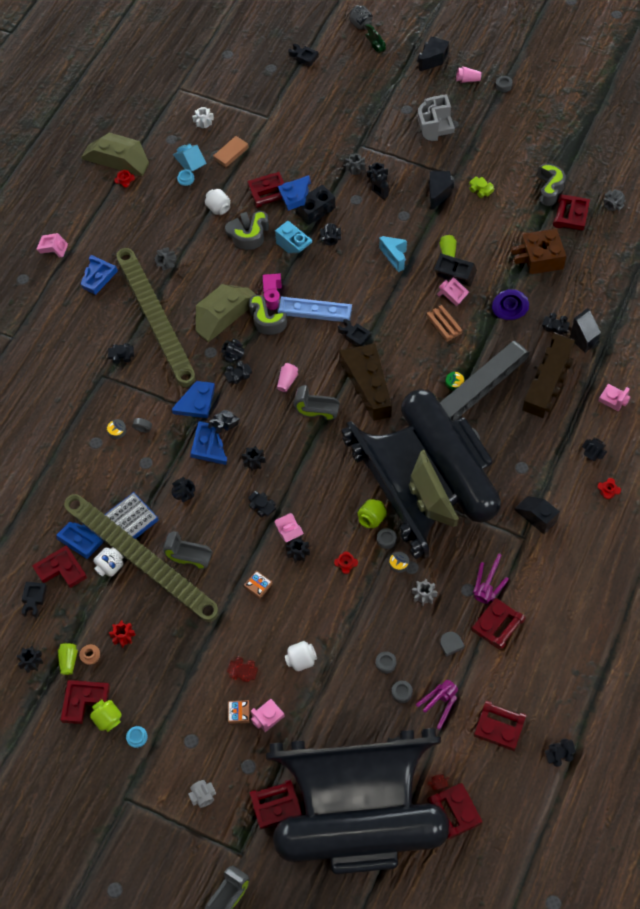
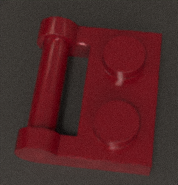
M280 172L247 181L256 208L282 199L280 192L263 198L259 197L279 190L278 186L284 184Z
M560 195L553 226L555 228L567 227L584 230L590 199ZM567 204H571L569 217L565 219L563 218L565 207Z
M495 598L474 624L472 631L497 649L502 650L506 645L507 639L519 624H523L526 618L522 613L516 612ZM508 617L511 618L512 621L499 638L495 637L494 634Z
M486 700L474 737L515 751L527 714L509 711ZM489 712L517 722L516 727L489 718Z
M291 779L286 780L283 784L258 792L256 790L250 791L260 830L277 825L284 818L302 815ZM288 791L289 796L261 805L259 803V800Z
M463 783L427 799L430 804H436L443 810L441 802L446 800L459 826L453 827L449 820L450 831L447 837L448 840L481 825L483 822Z

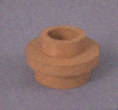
M92 644L84 646L79 654L81 661L87 665L95 664L100 658L99 648ZM88 652H93L91 656H86Z

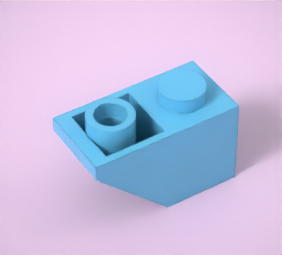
M191 144L180 146L177 148L178 152L173 154L183 168L194 171L207 164L198 145L191 146Z
M286 221L275 230L276 244L287 253H299L312 243V239L289 221Z

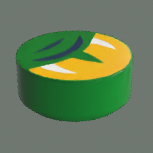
M451 372L446 377V386L452 391L464 383V376L459 372Z

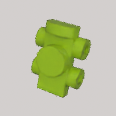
M475 176L469 182V185H471L470 191L474 193L478 190L477 195L480 198L488 197L494 191L493 184L490 182L487 184L483 177L478 178Z

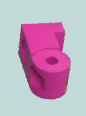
M281 273L263 275L267 309L275 310L279 308L280 294L277 289L282 288Z

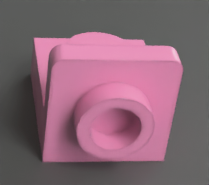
M58 233L43 235L38 244L37 251L40 254L55 252L58 257H63L68 243Z
M453 277L449 281L445 280L438 287L441 290L437 295L440 297L444 294L457 306L469 291Z
M608 384L598 401L619 411L622 405L626 406L628 404L630 389L626 387L623 392Z
M292 513L274 521L281 538L285 542L304 534Z
M272 699L259 709L253 708L251 710L252 723L257 729L261 727L264 732L268 731L285 717L284 713Z

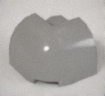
M447 94L427 98L418 108V122L423 137L427 140L438 141V136L455 132L450 116L451 105Z

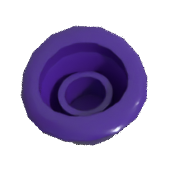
M508 289L495 297L492 309L494 314L501 319L515 320L527 313L529 301L522 292Z

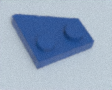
M309 175L278 186L288 211L305 205L306 196L309 191L308 184H311Z
M91 255L89 257L90 264L85 269V276L82 278L81 286L84 290L96 295L118 270L116 266Z
M196 381L172 408V413L208 418L215 383Z
M198 421L190 457L226 465L227 457L223 450L222 440L219 434L215 433L217 428L212 427L209 429V423Z
M69 522L56 535L57 540L86 559L104 543L102 539L79 523Z

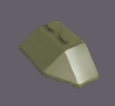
M108 133L89 144L81 156L83 160L118 170H127L139 176H143L149 166V161L140 141L113 133Z
M221 284L196 305V333L209 343L250 309L249 299L256 294L247 287Z
M425 450L420 452L411 474L410 483L408 484L409 489L413 495L416 494L418 498L417 505L421 512L424 511L426 517L455 527L458 524L459 518Z

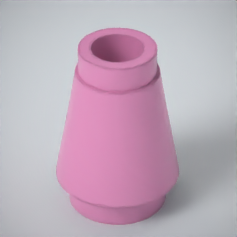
M462 66V68L457 69L456 80L460 81V83L480 82L481 71Z
M285 363L281 367L277 385L278 390L287 392L298 376V368L296 366Z

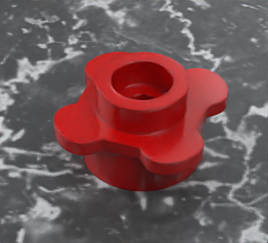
M121 170L118 172L117 178H115V183L128 187L130 182L135 180V176L127 170Z
M608 478L606 482H600L597 486L605 499L613 498L621 493V488L617 487L613 478Z
M346 551L338 559H335L334 564L342 569V573L348 574L353 567H357L358 560L354 559L353 555Z

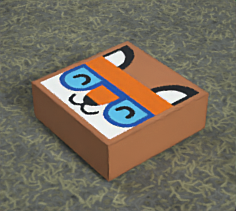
M256 570L244 584V588L260 599L272 586V581Z
M249 700L228 701L229 724L250 723Z

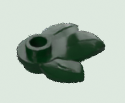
M365 24L364 26L368 30L365 36L371 42L374 50L378 53L384 52L386 50V43L380 34L375 31L373 26Z

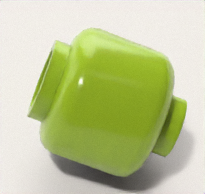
M375 499L367 500L358 511L359 522L366 528L378 527L387 515L384 504Z
M100 700L92 706L94 711L90 714V718L100 731L106 730L109 732L121 723L119 719L122 714L112 700H108L105 703L103 700Z

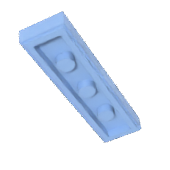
M281 297L278 314L287 313V316L343 322L344 319L350 321L352 304Z

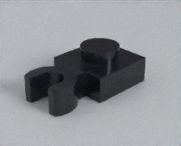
M293 44V50H288L289 56L296 57L298 62L309 67L319 57L318 51L306 46L302 49L298 44Z
M378 169L373 173L372 191L384 200L389 196V185L386 182L387 175L381 176Z
M347 319L343 320L344 325L347 327L338 326V332L343 335L346 334V340L357 347L363 346L371 337L369 330L358 323L353 327Z
M223 410L214 415V418L209 421L208 428H217L215 433L219 434L222 432V429L228 431L237 426L240 418L233 415L230 411Z
M25 583L22 602L27 603L22 608L24 617L27 616L29 610H33V616L37 618L39 614L37 605H43L47 589L45 583Z

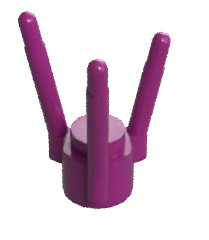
M501 554L497 555L486 582L481 585L484 562L480 563L473 594L474 598L481 603L488 604L489 601L493 602L496 595L509 580L506 577L494 592L492 591L493 587L490 585V582L501 559Z
M445 680L442 685L439 684L416 704L417 707H420L436 695L423 709V712L426 713L439 699L444 702L449 701L437 725L438 730L441 729L453 703L457 700L455 694L458 692V688L450 680Z

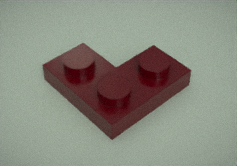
M67 545L32 565L42 583L61 574L69 588H72L87 579L85 572Z
M68 680L61 722L83 724L86 704L95 705L100 700H103L104 703L108 701L109 683Z

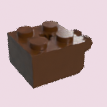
M557 228L522 234L521 245L514 246L510 250L512 255H516L513 258L515 264L527 263L529 273L531 274L564 269L566 254Z

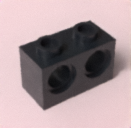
M320 185L308 193L305 205L297 207L296 213L310 225L336 208L335 196L324 185Z
M440 253L434 268L438 277L451 280L454 277L460 284L470 287L477 272L474 263Z

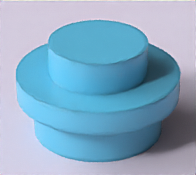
M187 169L180 171L177 177L179 184L183 186L191 185L195 179L194 174Z
M140 726L132 727L126 734L128 744L134 748L143 746L148 738L146 730Z

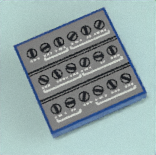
M134 492L105 514V516L114 521L115 524L119 525L134 539L159 521L158 517Z

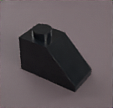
M430 171V210L435 209L450 196L451 189H454V178H451L450 171Z
M587 308L574 318L570 339L575 340V344L585 353L590 349L596 348L600 342L601 332L591 311Z
M527 496L515 508L517 513L543 534L557 523L560 513L559 510L545 499Z

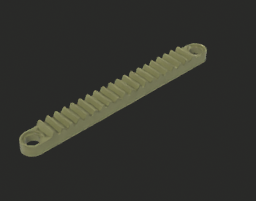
M129 248L120 249L116 255L118 264L178 384L182 387L192 386L196 380L194 370L151 284H149L148 278H146L134 252ZM124 255L130 256L128 260L121 259ZM184 374L191 375L189 380L181 379Z
M72 494L66 498L64 506L70 515L110 547H114L125 559L199 618L206 622H211L218 617L219 609L213 600L191 582L187 581L186 578L182 577L167 563L163 562L162 559L158 558L143 544L139 543L138 540L134 539L119 525L115 524L114 521H111L90 502H87L77 494ZM75 500L80 502L79 508H70L71 502ZM206 606H212L214 612L212 615L206 616L203 614V609Z

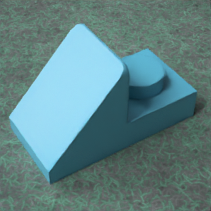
M385 236L380 237L379 249L398 272L404 270L406 259L403 253L407 250V241Z

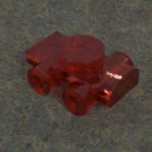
M236 657L235 661H230L227 673L230 674L229 677L232 679L240 677L244 682H249L250 679L255 680L258 668L254 667V661L248 660L247 664H243L244 659L241 657Z

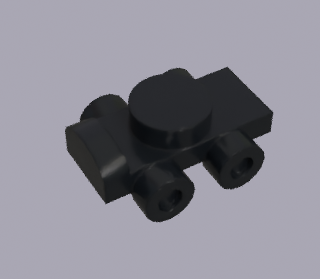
M550 313L549 317L545 316L542 327H545L546 331H553L560 335L563 332H568L570 323L567 322L568 318L566 316H561L560 320L556 319L557 315L555 313Z
M128 343L123 345L115 344L112 348H108V358L113 359L115 364L120 363V358H124V362H130L131 357H134V346H130Z
M242 361L236 363L237 368L235 369L232 365L226 368L227 372L224 373L229 384L232 382L237 384L243 379L250 378L252 370L248 363L243 364Z
M255 491L248 498L251 502L249 507L253 511L258 508L257 514L261 518L264 515L268 517L276 510V507H274L276 503L272 499L268 501V497L264 492L259 494Z
M562 739L560 743L549 745V749L544 752L547 762L549 764L553 763L555 767L562 765V758H565L567 762L574 759L573 753L576 751L571 739Z

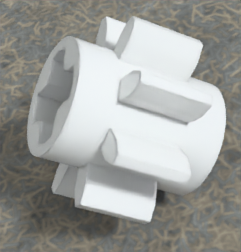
M201 107L195 110L193 122H196L197 127L207 128L212 125L211 120H214L213 113H210V109Z

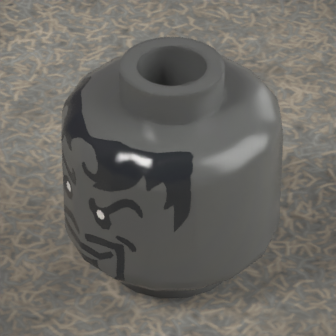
M357 5L350 11L349 20L358 30H366L365 24L372 25L373 15L364 5Z

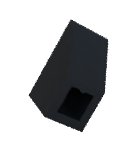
M431 36L429 41L425 43L423 52L418 56L419 70L424 71L443 65L449 54V41Z

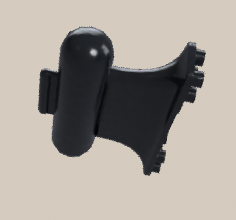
M417 389L405 396L401 405L402 415L409 427L390 434L372 435L361 431L352 421L346 423V428L341 430L344 436L342 437L343 442L347 448L351 446L353 451L351 454L355 462L364 461L402 521L403 525L400 526V535L405 543L412 540L410 542V552L415 560L421 556L423 559L429 557L427 537L432 525L436 521L426 517L424 511H420L417 505L418 498L416 494L413 495L408 485L421 451L425 450L452 506L458 503L471 521L479 523L490 521L501 509L500 496L483 470L492 464V458L468 421L461 417L452 422L437 397L431 391Z
M436 728L423 729L421 731L422 738L416 739L414 738V730L401 731L400 740L389 743L314 750L313 748L305 749L304 741L291 742L292 750L284 751L282 743L269 744L270 753H266V759L282 764L293 774L301 789L306 808V815L290 816L277 824L273 843L279 856L289 862L331 859V869L334 874H347L395 869L398 866L397 852L440 847L447 840L450 831L447 814L436 804L412 805V783L416 766L428 749L441 743V737H436Z

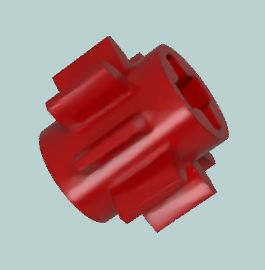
M121 620L116 625L112 624L113 631L109 632V636L113 638V644L119 643L122 648L128 643L132 644L131 637L136 636L134 630H131V623L126 625Z

